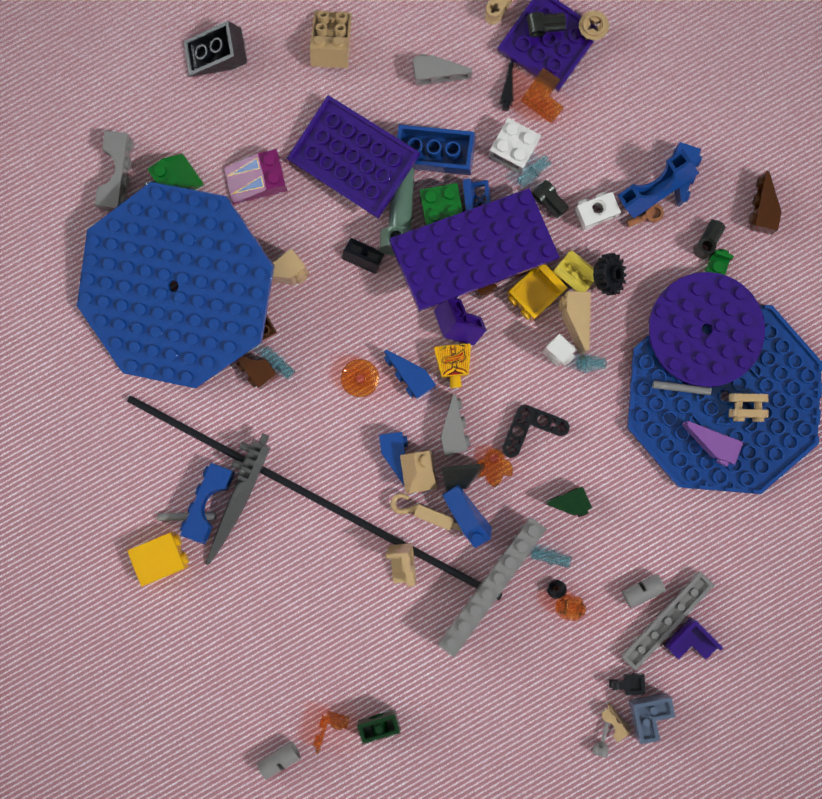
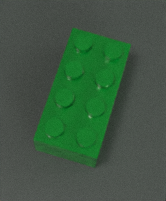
M457 183L420 190L419 196L425 226L463 212Z

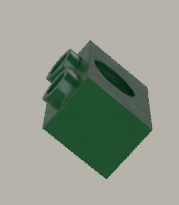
M396 709L366 717L357 722L362 745L401 733Z

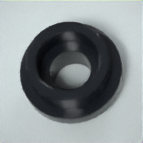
M553 580L548 585V594L551 598L559 599L567 592L565 583L560 580Z

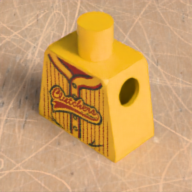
M471 343L434 347L441 378L450 379L451 389L461 388V377L469 375Z

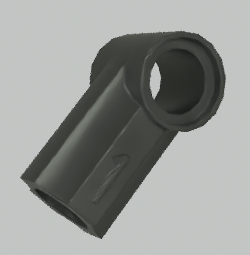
M534 12L527 16L530 37H540L546 33L565 31L566 29L564 13L544 15L542 12Z
M544 180L531 192L535 201L540 205H544L556 219L569 209V206L556 193L555 187L548 180Z
M710 220L699 242L694 247V253L698 258H706L716 250V245L726 228L722 222ZM702 244L708 247V251L703 250Z

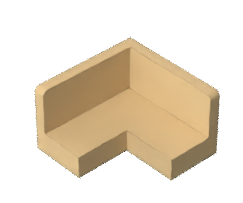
M413 543L389 545L385 556L386 558H391L393 582H407V587L415 586L417 579Z

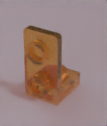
M327 711L326 716L322 715L319 724L322 731L320 735L316 734L313 744L316 747L315 753L319 754L327 725L331 724V727L337 730L347 729L350 717Z

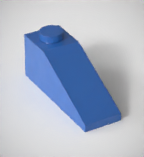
M459 485L442 494L463 534L474 548L491 539V525Z

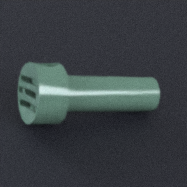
M413 167L390 200L389 226L381 229L379 251L386 255L395 256L389 243L390 238L414 230L411 228L415 170Z

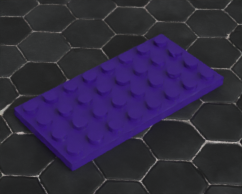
M530 188L389 239V243L419 312L560 258Z

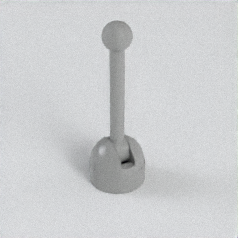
M605 722L601 741L596 742L592 750V754L607 758L609 752L608 745L605 743L609 726L608 722Z

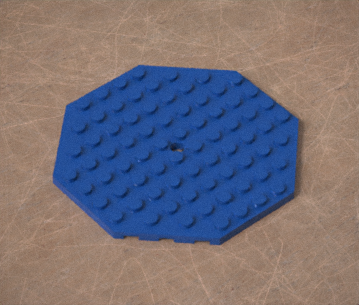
M150 182L87 229L77 307L122 373L198 388L262 343L275 265L267 257L256 237L252 235L247 224L233 207L228 196ZM172 281H176L179 285L178 290L175 292L169 286Z
M759 305L764 317L765 338L761 353L754 365L744 375L730 383L709 387L712 388L711 395L652 388L653 381L689 384L677 380L663 369L654 351L651 349L648 336L633 348L627 429L677 487L762 494L819 445L818 425H820L821 414L819 406L822 396V361L773 305ZM705 324L702 326V332L706 335L711 333V328ZM722 391H727L729 394H768V403H762V410H768V418H764V422H752V418H745V421L742 422L733 421V418H729V409H735V402L721 400ZM743 403V409H754V403ZM690 421L743 442L736 463L728 464V466L716 463L717 459L711 458L682 426L683 422Z

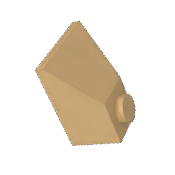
M432 451L400 455L406 494L438 489Z

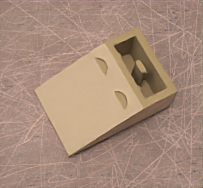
M314 12L310 41L311 67L348 68L352 12Z

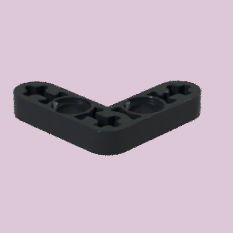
M522 405L517 409L502 447L503 454L508 458L516 457L519 454L530 426L556 436H564L569 432V423L562 418L529 405ZM525 408L528 409L527 413L530 414L529 417L524 419V422L527 423L526 426L522 423H516V419L521 420L522 414H520V411H524ZM544 415L548 418L546 426L538 424L539 416ZM552 419H555L553 423L556 425L563 423L565 431H561L559 433L558 428L553 426L551 427V430L548 429L552 423ZM515 426L522 427V436H514L513 428ZM509 437L514 440H520L519 444L515 442L514 449H516V452H512L511 455L508 454L506 446H511L512 444Z

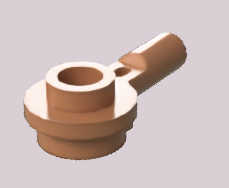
M655 204L636 218L626 220L628 227H632L646 220L653 223L658 222L664 215L663 208L659 204Z

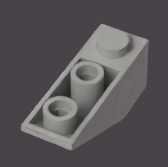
M456 394L452 396L441 434L444 456L468 451L467 447L470 446L469 436L465 435L463 428H466L465 417H461L459 409H462L461 398H457Z

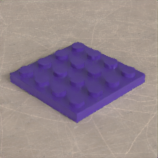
M531 0L498 46L497 51L559 92L594 41L586 40V37L580 33L578 27L582 16L559 0ZM534 12H542L544 15L564 13L566 29L565 31L546 33L540 37H530L527 16ZM591 23L589 29H593V28H594L595 31H597V30H596L597 26H596V25H593V24Z

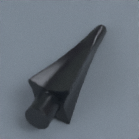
M512 61L509 63L507 78L499 105H502L503 111H509V107L512 106L514 101Z

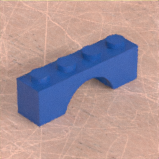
M682 149L666 161L665 170L656 180L645 185L632 184L617 196L630 215L636 218L697 176L699 172Z
M213 463L206 466L203 472V482L197 486L195 491L196 499L189 505L188 518L181 524L180 531L182 532L180 536L206 545L213 528L205 516L206 503L213 494L219 491H228L235 472Z

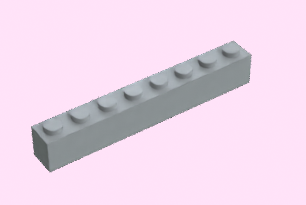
M532 517L526 520L437 643L439 647L453 657L457 655L547 529Z

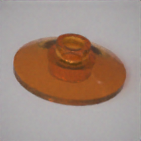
M356 359L349 362L343 368L341 383L348 394L354 397H366L376 390L379 383V373L371 362L364 359ZM360 375L363 376L364 381L358 382L357 377Z

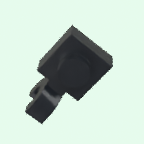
M643 673L623 674L624 680L609 679V687L612 690L624 689L625 695L645 694V674Z

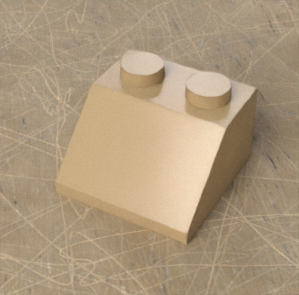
M292 248L273 262L275 265L273 283L295 285L303 283L308 278L309 272Z

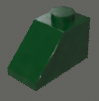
M583 486L545 501L546 505L570 515H577L578 517L588 514V510L592 508Z

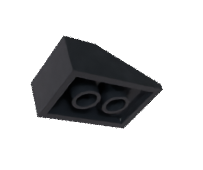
M226 21L184 40L190 77L233 70L247 64L242 28L230 21Z

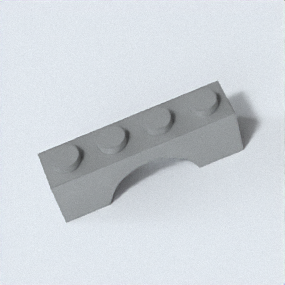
M104 131L102 150L113 158L115 171L112 178L106 184L97 186L95 206L100 210L113 211L127 200L125 190L129 186L127 174L128 170L131 169L130 151H133L134 142L127 133Z

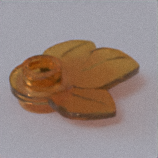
M490 449L485 454V458L477 462V464H485L484 470L478 477L486 476L493 487L501 483L503 475H513L512 464L504 459L503 453L498 449ZM492 455L498 456L496 462L491 460Z

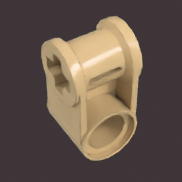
M489 0L485 13L486 22L490 25L498 24L512 0Z

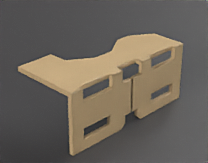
M608 703L607 709L602 712V718L605 722L611 723L614 726L615 734L612 736L619 742L630 734L631 727L622 717H619L618 712Z

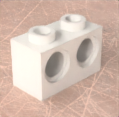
M559 333L542 353L557 367L561 365L565 367L575 357L573 353L577 349Z

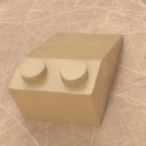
M567 291L559 300L558 310L562 311L561 317L579 355H584L590 349L591 292Z

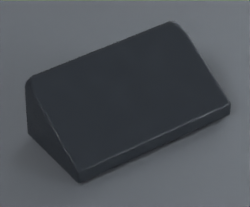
M350 238L343 251L342 259L376 274L385 254L381 253L378 249Z

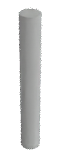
M653 381L652 388L703 395H711L712 388L661 381Z
M205 512L207 520H216V512ZM158 513L157 520H187L189 513Z

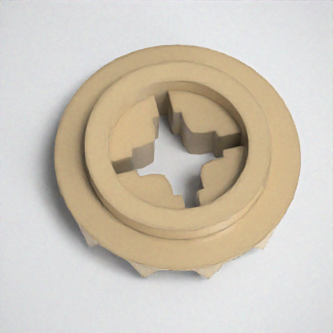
M589 11L581 17L578 28L581 35L586 37V40L590 39L595 42L599 39L602 40L607 34L609 21L603 13ZM591 23H592L593 25L599 23V25H598L597 28H596L597 31H595L594 28H593V29H589Z

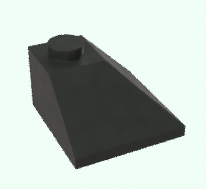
M485 464L442 467L446 491L457 485L462 490L469 488L484 470Z

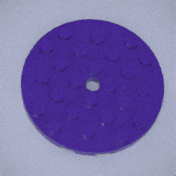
M713 272L693 273L669 285L655 301L648 322L650 346L659 364L677 380L693 386L715 387L738 379L758 359L765 338L764 317L752 293L737 280ZM705 324L711 328L709 335L702 332V326Z

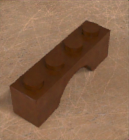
M244 355L236 363L242 373L246 371L250 376L247 380L254 388L257 386L259 389H262L279 376L266 359L251 360Z

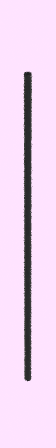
M131 395L129 396L128 403L225 455L244 462V455ZM264 466L262 467L261 474L394 545L407 544L405 541ZM413 546L414 556L476 589L481 584L480 581ZM502 593L498 596L497 600H500Z

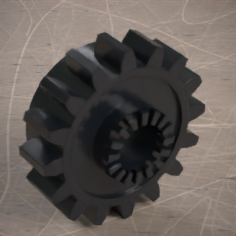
M615 253L602 254V258H598L593 270L595 285L602 291V294L607 296L620 294V290H624L623 284H626L624 277L627 276L624 273L626 266L622 265L624 260H620V255Z

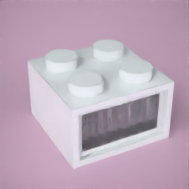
M507 118L489 151L488 157L522 174L540 141L541 135Z

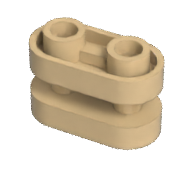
M729 394V402H735V409H729V418H733V421L742 422L745 421V418H752V422H764V418H768V410H762V403H768V394ZM743 403H754V409H743Z

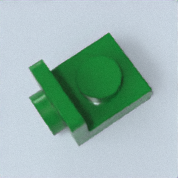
M724 249L715 250L710 254L705 272L725 275L729 262L733 260L734 256Z

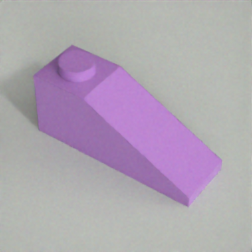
M690 421L683 422L682 426L711 458L717 459L716 463L723 466L736 463L743 442Z

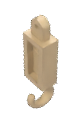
M398 493L391 499V509L396 514L414 513L413 516L449 531L450 528H454L462 532L458 523L453 522L454 518L423 505L416 504L409 508L399 509L396 505L399 498L409 499V496L405 493Z

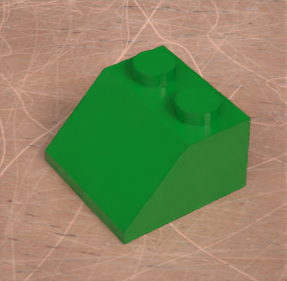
M183 153L163 158L147 169L156 183L191 190H197L204 185Z

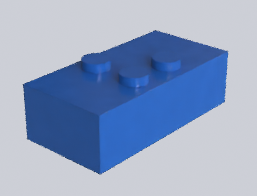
M399 124L397 138L421 154L413 165L415 170L471 175L476 143L475 132Z

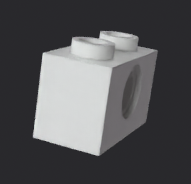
M602 192L597 194L595 199L589 201L587 198L578 202L574 211L583 231L620 215L621 211L613 192L608 194ZM598 206L601 209V213H595L592 207Z

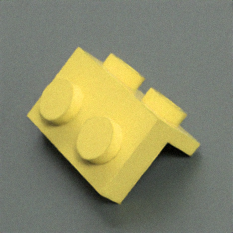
M572 250L568 252L553 271L559 279L564 280L576 292H586L594 282V267Z

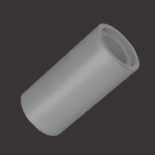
M658 574L622 590L623 597L630 608L666 592L665 586Z
M290 742L257 762V766L263 778L268 780L301 760V755L296 745Z

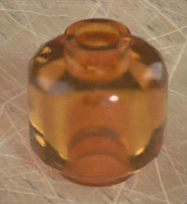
M565 594L556 601L555 610L561 619L578 621L585 615L586 606L581 597Z

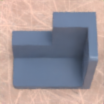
M667 693L628 700L637 741L641 745L660 741L656 721L676 717L672 697Z

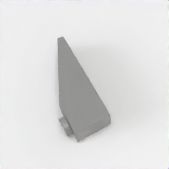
M419 54L413 57L416 86L467 80L472 77V69L433 55Z

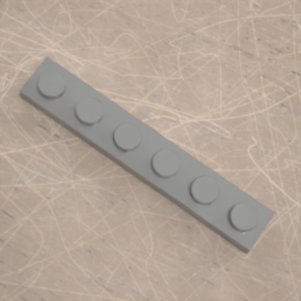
M698 571L622 653L621 657L636 671L715 585Z

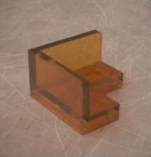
M543 68L520 101L548 122L554 123L564 109V106L550 95L561 79L546 68Z

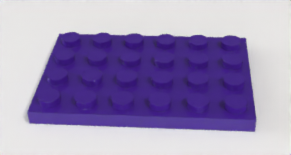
M327 95L290 152L287 160L379 219L421 154L392 134Z

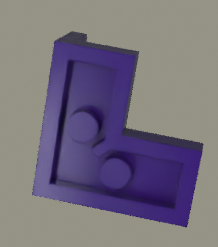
M454 298L438 304L434 310L444 338L475 345L487 331L481 317L466 313L461 299Z
M691 617L663 644L678 660L691 647L706 660L716 649L720 651L723 649Z

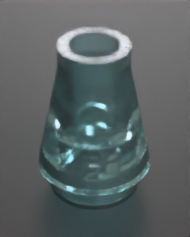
M583 354L577 358V370L583 373L605 369L607 365L605 357L601 358Z

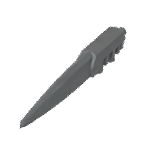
M262 433L259 441L253 439L251 445L241 442L239 449L248 453L245 456L244 462L234 459L231 465L240 470L237 475L239 480L236 482L222 516L206 565L212 562L221 549L251 495L271 449L266 444L270 436Z

